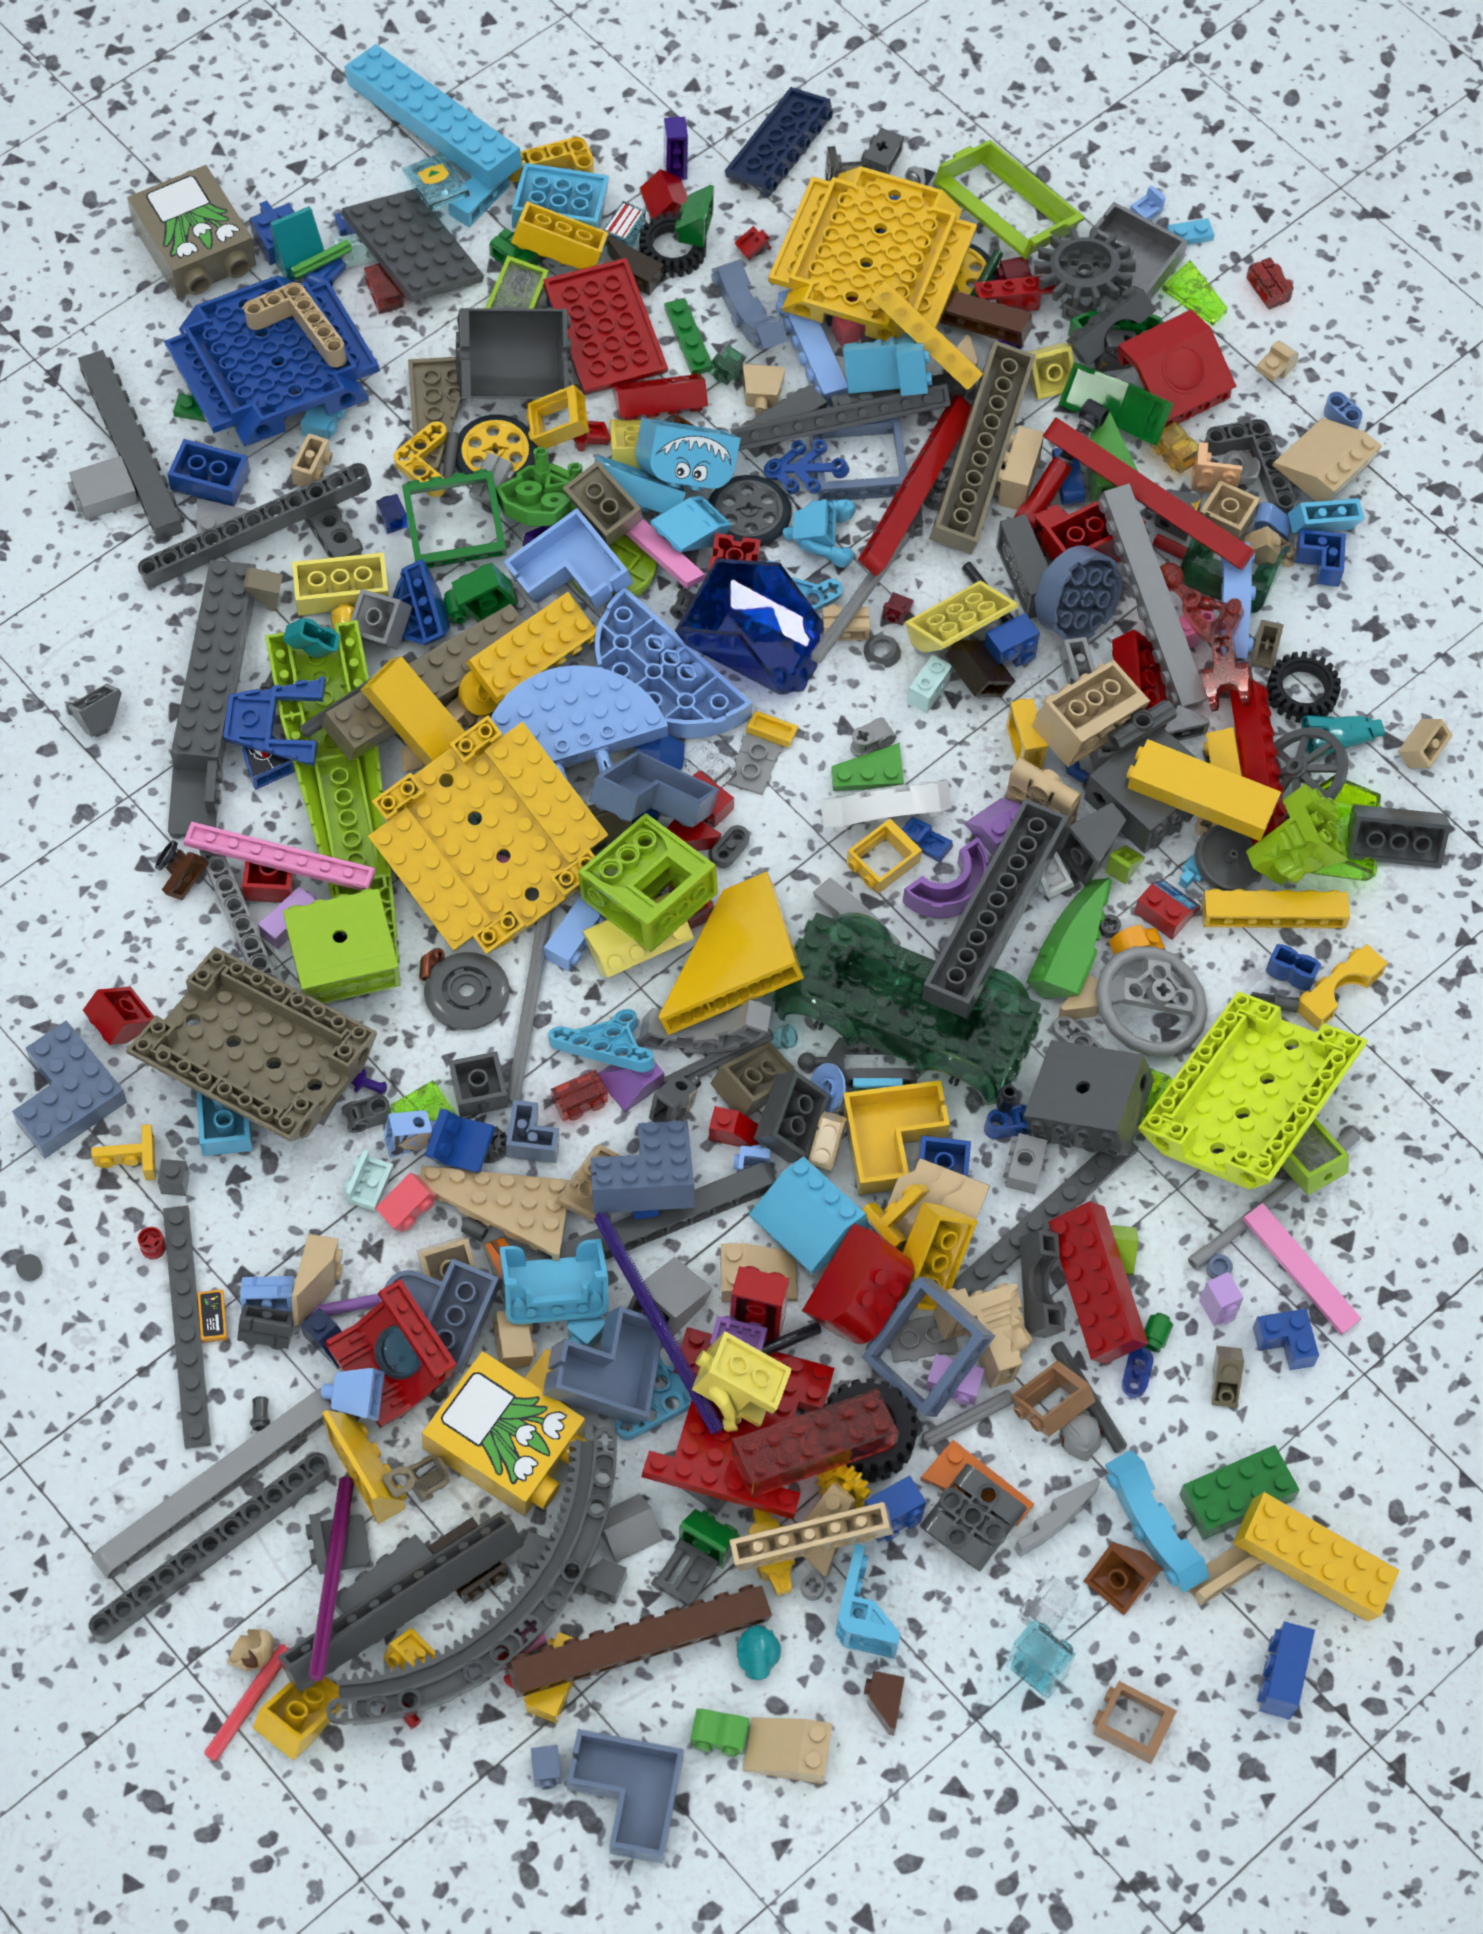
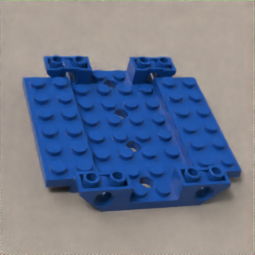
M279 275L195 305L179 328L181 335L164 340L169 355L213 434L238 425L235 430L245 447L285 432L284 418L319 405H322L327 415L369 400V396L363 386L356 380L380 372L379 364L329 281L309 287L307 282L300 284L305 288L344 342L347 359L346 363L340 367H331L326 363L293 316L259 330H252L247 326L244 309H242L246 302L289 283H298ZM260 334L266 335L264 337H258V335ZM278 362L282 363V365L275 366L274 364ZM294 391L299 392V394L292 395L291 393Z

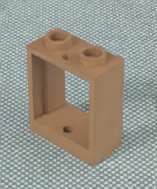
M1058 1360L1011 1395L1015 1414L1021 1420L1026 1419L1036 1432L1041 1431L1047 1437L1053 1435L1096 1402L1090 1384ZM1058 1387L1071 1394L1044 1416L1032 1408Z
M1118 1681L1115 1688L1110 1686L1103 1700L1108 1703L1104 1712L1098 1710L1092 1722L1096 1726L1093 1735L1151 1764L1177 1710ZM1119 1695L1162 1716L1148 1746L1105 1725Z

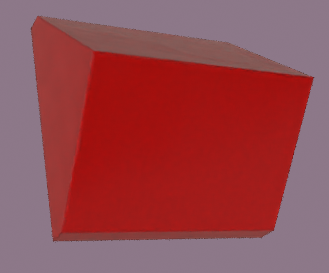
M659 169L640 187V193L650 218L654 217L656 220L658 214L661 213L666 218L667 212H671L672 217H676V212L680 213L682 203H686L688 198L681 178L662 169Z

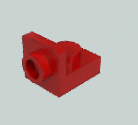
M754 225L734 242L748 260L753 258L765 246L768 250L772 248L768 243L770 237L763 229L758 231Z
M588 421L589 432L573 438L578 451L581 452L585 450L588 444L608 445L611 440L605 422Z

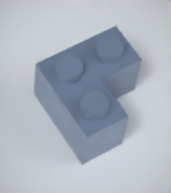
M513 1100L506 1141L507 1157L556 1163L560 1142L559 1128L537 1126L539 1117L538 1103Z

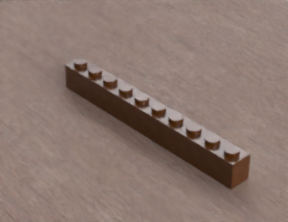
M753 1584L739 1588V1592L729 1595V1592H723L715 1595L712 1601L704 1602V1599H700L690 1603L688 1608L682 1610L679 1607L670 1608L664 1611V1615L655 1617L654 1614L640 1618L639 1623L630 1625L629 1622H624L614 1626L613 1631L605 1633L604 1630H598L590 1633L589 1638L579 1640V1637L568 1639L563 1642V1646L554 1648L553 1645H548L540 1648L537 1654L529 1656L528 1653L516 1655L507 1667L516 1697L527 1696L750 1626L752 1627L755 1624L768 1622L772 1613L762 1585L754 1587Z

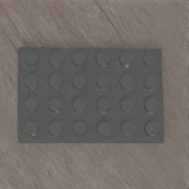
M415 189L342 208V217L409 302L483 281L484 274Z

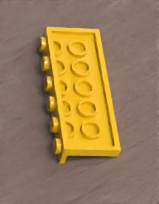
M886 280L871 295L870 298L917 343H924V349L929 350V354L965 389L969 390L983 375L980 369Z
M567 592L476 654L466 664L497 705L509 692L526 679L549 670V667L552 665L555 668L559 667L567 661L566 655L570 653L573 657L583 649L582 644L585 642L588 645L593 643L597 628L592 625L570 593Z

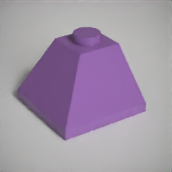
M656 1062L654 1068L647 1072H637L610 1064L595 1075V1078L624 1112H627L664 1085V1072Z

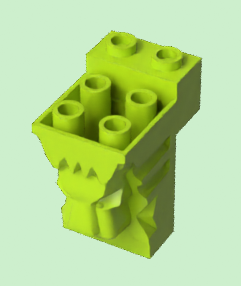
M1306 784L1283 800L1290 818L1246 851L1253 869L1280 886L1287 881L1297 883L1306 873L1314 872L1322 866L1329 867L1348 860L1344 852L1346 849L1345 845L1336 834L1338 829L1334 823L1340 819L1336 812V809H1338L1336 803L1330 797H1324L1318 789H1312Z

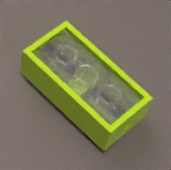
M507 256L486 308L537 309L545 289L543 279L548 278L549 270Z
M1315 1118L1282 1167L1308 1196L1348 1173L1349 1154Z

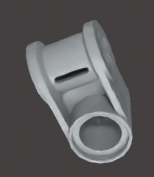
M877 718L871 723L853 731V741L850 750L854 756L859 757L892 745L897 737L884 718Z

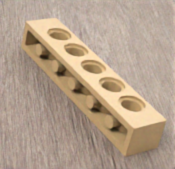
M884 1502L731 1539L730 1545L734 1564L741 1572L894 1533L888 1508Z

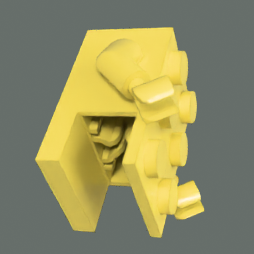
M725 1331L707 1349V1352L702 1350L697 1357L695 1364L700 1366L692 1390L713 1401L718 1406L724 1417L722 1423L726 1432L737 1431L738 1427L736 1424L741 1423L742 1418L759 1427L762 1424L766 1411L773 1414L777 1410L792 1369Z

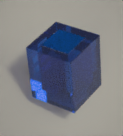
M397 493L376 500L377 515L386 534L408 527L407 514Z

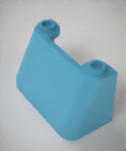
M601 1239L582 1241L576 1248V1257L560 1258L559 1261L552 1259L526 1261L522 1248L517 1246L499 1247L505 1312L509 1322L513 1324H529L601 1317L608 1311V1274Z

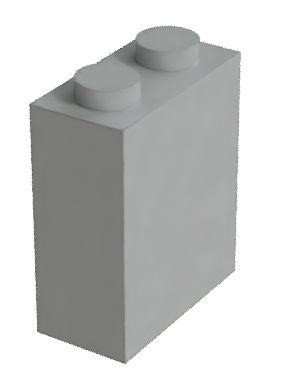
M121 456L69 472L71 481L67 482L70 493L71 495L76 494L77 499L74 500L78 513L83 512L86 520L138 504L134 486Z

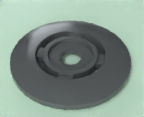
M473 952L456 953L439 961L431 969L430 977L426 979L424 986L425 1002L431 1014L442 1024L460 1030L478 1029L492 1023L505 1009L509 999L508 978L502 967L485 955ZM463 985H471L474 988L473 994L470 996L461 995L459 990ZM449 1002H452L455 1006L460 1007V1008H464V1009L469 1008V1010H462V1009L455 1008V1007H453L452 1005H450Z

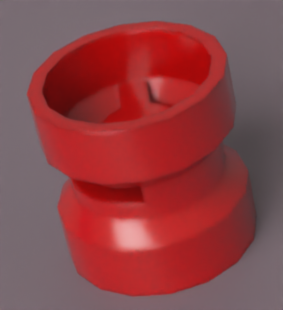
M152 1226L142 1229L137 1237L141 1253L147 1259H158L164 1254L166 1249L161 1231Z

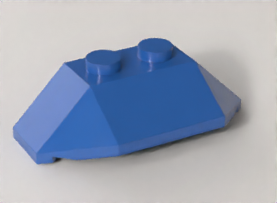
M421 559L402 568L401 577L392 598L399 599L412 606L402 639L426 646L445 637L450 625L440 589L425 561Z

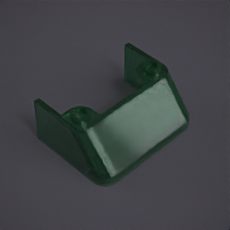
M1206 512L1203 516L1209 519L1210 513ZM1191 538L1178 571V579L1184 586L1221 601L1223 577H1221L1220 561L1213 558V551ZM1286 545L1281 550L1275 564L1270 562L1262 563L1257 567L1255 574H1252V586H1256L1255 600H1251V613L1260 611L1264 606L1280 574L1290 546Z

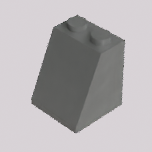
M1112 802L1070 825L1057 849V853L1084 886L1089 885L1126 822L1121 810L1117 809Z

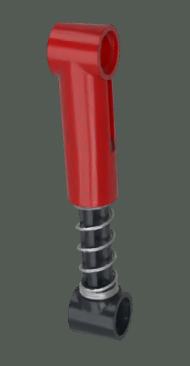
M1090 398L1087 399L1079 412L1078 418L1080 420L1077 423L1076 430L1089 438L1090 432L1096 428L1099 429L1104 424L1110 409ZM1060 450V456L1053 457L1026 502L1015 513L1014 517L1026 514L1032 530L1036 515L1047 510L1072 470L1070 464H1073L1072 460L1074 458Z

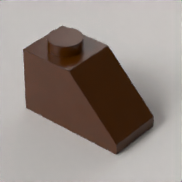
M873 1671L872 1679L866 1678L864 1694L869 1695L867 1704L888 1735L894 1736L905 1677Z

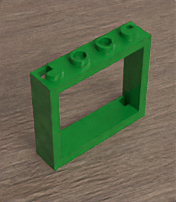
M479 469L474 471V474L455 473L450 478L442 479V477L436 476L430 478L429 481L420 482L419 480L408 481L406 485H402L415 562L423 559L428 568L507 555L492 471ZM487 482L498 542L421 554L411 495Z

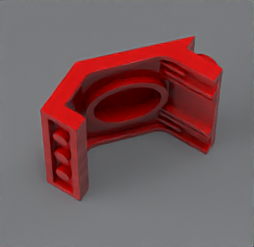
M1192 309L1118 345V362L1122 366L1130 363L1136 369L1145 390L1174 403L1163 431L1169 430L1173 426L1189 420L1191 417L1207 411L1221 402H1225L1231 398V389L1237 387L1211 327Z

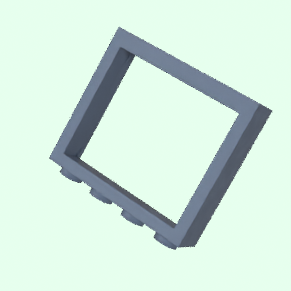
M899 417L809 436L812 450L813 443L818 439L893 434L899 476L826 482L824 472H814L815 478L821 485V489L817 493L818 501L827 499L829 502L840 499L857 500L895 496L907 475ZM822 455L815 458L813 463H823Z
M919 1277L911 1283L910 1291L905 1298L897 1303L894 1313L887 1320L880 1333L867 1344L866 1352L861 1358L894 1388L900 1389L902 1391L901 1395L908 1397L912 1405L924 1416L937 1417L995 1338V1335L932 1278ZM927 1293L973 1335L927 1398L924 1399L880 1359V1356Z

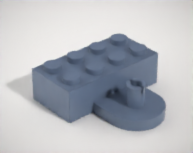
M453 1258L442 1282L413 1270H404L394 1274L387 1281L385 1287L399 1279L403 1281L457 1365L454 1372L463 1375L501 1286L502 1279Z

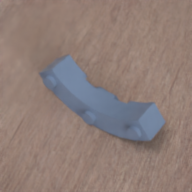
M741 259L712 268L713 274H711L713 284L718 286L731 314L734 327H738L754 347L765 350L788 341L782 321L774 318L772 315L767 317L766 309L759 298H753L748 288V285L751 283Z

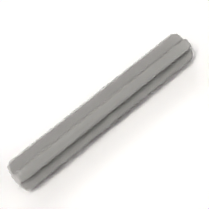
M1006 1390L924 1432L922 1439L925 1445L930 1447L1013 1404L1012 1393Z

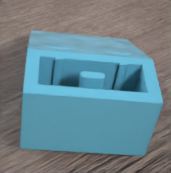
M703 496L690 497L650 522L656 528V532L665 537L671 543V546L679 552L713 547L715 534H727L732 526Z

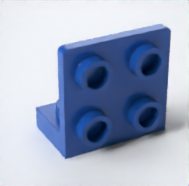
M440 1108L424 1156L442 1165L480 1173L495 1126L461 1118L449 1110Z

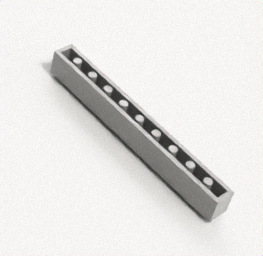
M1126 484L1106 490L1099 497L1098 506L1101 513L1105 514L1107 531L1113 536L1115 553L1121 558L1123 575L1129 580V591L1131 597L1137 602V613L1140 620H1143L1145 624V635L1153 646V658L1156 663H1159L1161 668V680L1164 685H1167L1169 690V701L1174 705L1175 710L1178 705L1187 709L1200 705L1208 697L1131 486Z

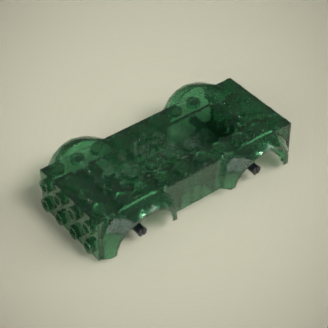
M816 912L813 920L809 919L803 932L805 935L803 939L798 938L794 947L804 978L777 989L772 1001L775 1002L774 1012L777 1013L780 1020L785 1021L786 1015L790 1014L804 1015L816 1019L813 1024L815 1029L822 1030L826 1024L836 1030L849 1046L863 1042L871 1047L913 1063L915 1073L919 1075L924 1070L949 1074L951 1077L948 1082L951 1085L954 1082V1086H958L960 1080L977 1090L982 1097L983 1104L988 1106L997 1104L999 1090L1003 1086L1013 1085L1011 1084L1013 1079L1017 1078L1022 1066L1021 1062L1023 1059H1026L1031 1047L1029 1045L1038 1034L1040 1028L1038 1026L1043 1014L1039 1013L1041 1003L1030 999L1027 990L1017 978L1004 970L994 968L966 1019L922 1000L923 985L936 960L896 945L888 929L878 920L861 913H844L830 918ZM880 997H887V1000L891 1001V1005L883 1007L878 1005L877 1000ZM908 1009L912 1012V1015L907 1017L901 1014L900 1011ZM926 1015L931 1018L933 1016L936 1019V1023L929 1026L922 1022V1018Z

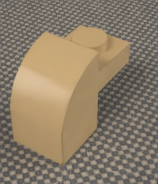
M1276 341L1271 346L1270 352L1257 364L1255 371L1272 382L1278 377L1284 379L1296 366L1299 353L1283 342Z

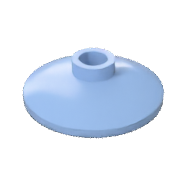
M824 1063L814 1071L811 1082L830 1094L825 1112H833L841 1105L844 1099L846 1089L845 1078L838 1066L832 1063Z

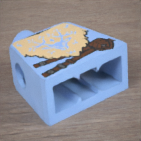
M424 1110L388 1114L384 1139L389 1157L427 1148L436 1120L429 1121L428 1114Z

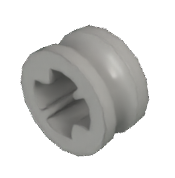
M816 1574L805 1576L801 1583L803 1597L810 1601H815L822 1597L825 1588L823 1579ZM810 1582H816L815 1585L820 1587V1590L816 1589L815 1593H810V1588L805 1586L806 1584L810 1586Z

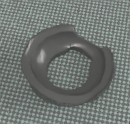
M874 635L864 644L863 653L869 663L873 661L888 668L895 665L901 657L900 646L893 637L888 635ZM881 640L889 642L892 648L890 653L884 658L874 655L873 647L876 642Z

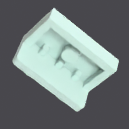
M363 1150L361 1157L357 1156L355 1159L352 1178H348L344 1186L347 1202L376 1211L375 1208L380 1202L394 1169L393 1164L370 1157L369 1151Z

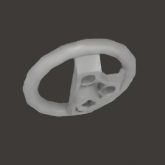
M1133 946L1113 955L1100 971L1095 991L1099 1014L1109 1032L1128 1049L1149 1057L1173 1056L1190 1048L1203 1032L1208 1012L1204 988L1193 969L1175 954L1155 946ZM1134 961L1144 962V973L1137 979L1129 977L1114 979L1123 966ZM1153 969L1161 973V979L1154 976ZM1171 970L1182 979L1186 988H1182L1171 975ZM1129 987L1135 988L1138 991L1139 997L1133 996L1129 991ZM1175 996L1181 997L1184 1005H1179L1175 1001ZM1122 1003L1186 1015L1190 1018V1024L1182 1035L1168 1042H1151L1134 1035L1127 1029L1115 1013L1113 1005Z

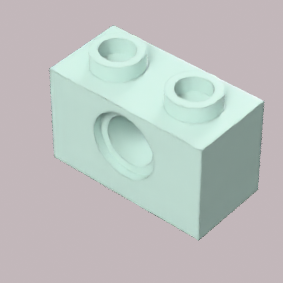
M932 655L909 687L907 703L928 713L949 683L952 665Z

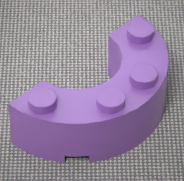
M978 837L959 850L957 864L962 874L956 880L939 884L921 876L904 888L902 902L914 912L926 917L951 918L961 915L989 865L987 851Z

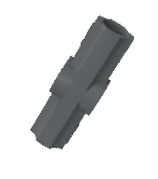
M1163 700L1147 711L1141 710L1136 712L1132 720L1108 734V740L1115 751L1121 752L1137 741L1149 739L1152 736V732L1177 717L1174 705L1169 700Z

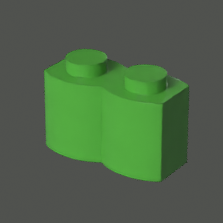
M697 1708L690 1743L695 1746L696 1750L701 1752H711V1749L721 1750V1754L724 1756L737 1757V1754H744L750 1723L749 1718Z

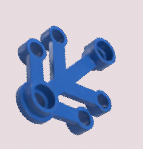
M822 439L816 440L813 443V449L795 464L789 463L798 455H803L806 452V446L802 440L794 441L791 445L792 449L780 459L774 458L769 460L764 466L765 475L769 479L780 480L789 494H796L800 486L795 479H790L786 473H795L806 485L808 491L811 494H816L820 491L821 485L816 478H811L808 473L832 472L835 478L841 479L846 477L850 470L847 462L842 458H835L832 462L811 463L815 458L826 453L828 450L827 444Z

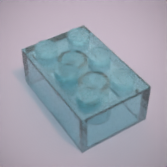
M1033 1619L1014 1642L1006 1666L1048 1700L1068 1676L1076 1653L1067 1641L1057 1639L1046 1624L1038 1623Z

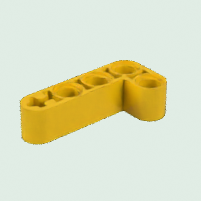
M572 137L520 151L522 167L511 174L509 180L513 182L520 181L524 163L563 169L572 168V170L594 173L593 156L585 139L582 137Z

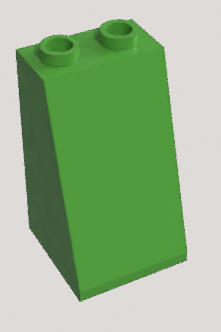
M1109 412L1104 424L1099 429L1096 428L1089 433V439L1138 471ZM1087 467L1090 502L1093 503L1099 500L1104 491L1116 488V486Z

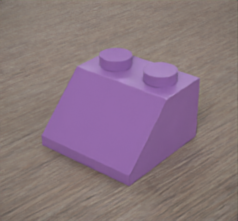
M1000 798L966 821L965 826L976 838L980 839L984 847L994 856L1021 805L1018 802Z

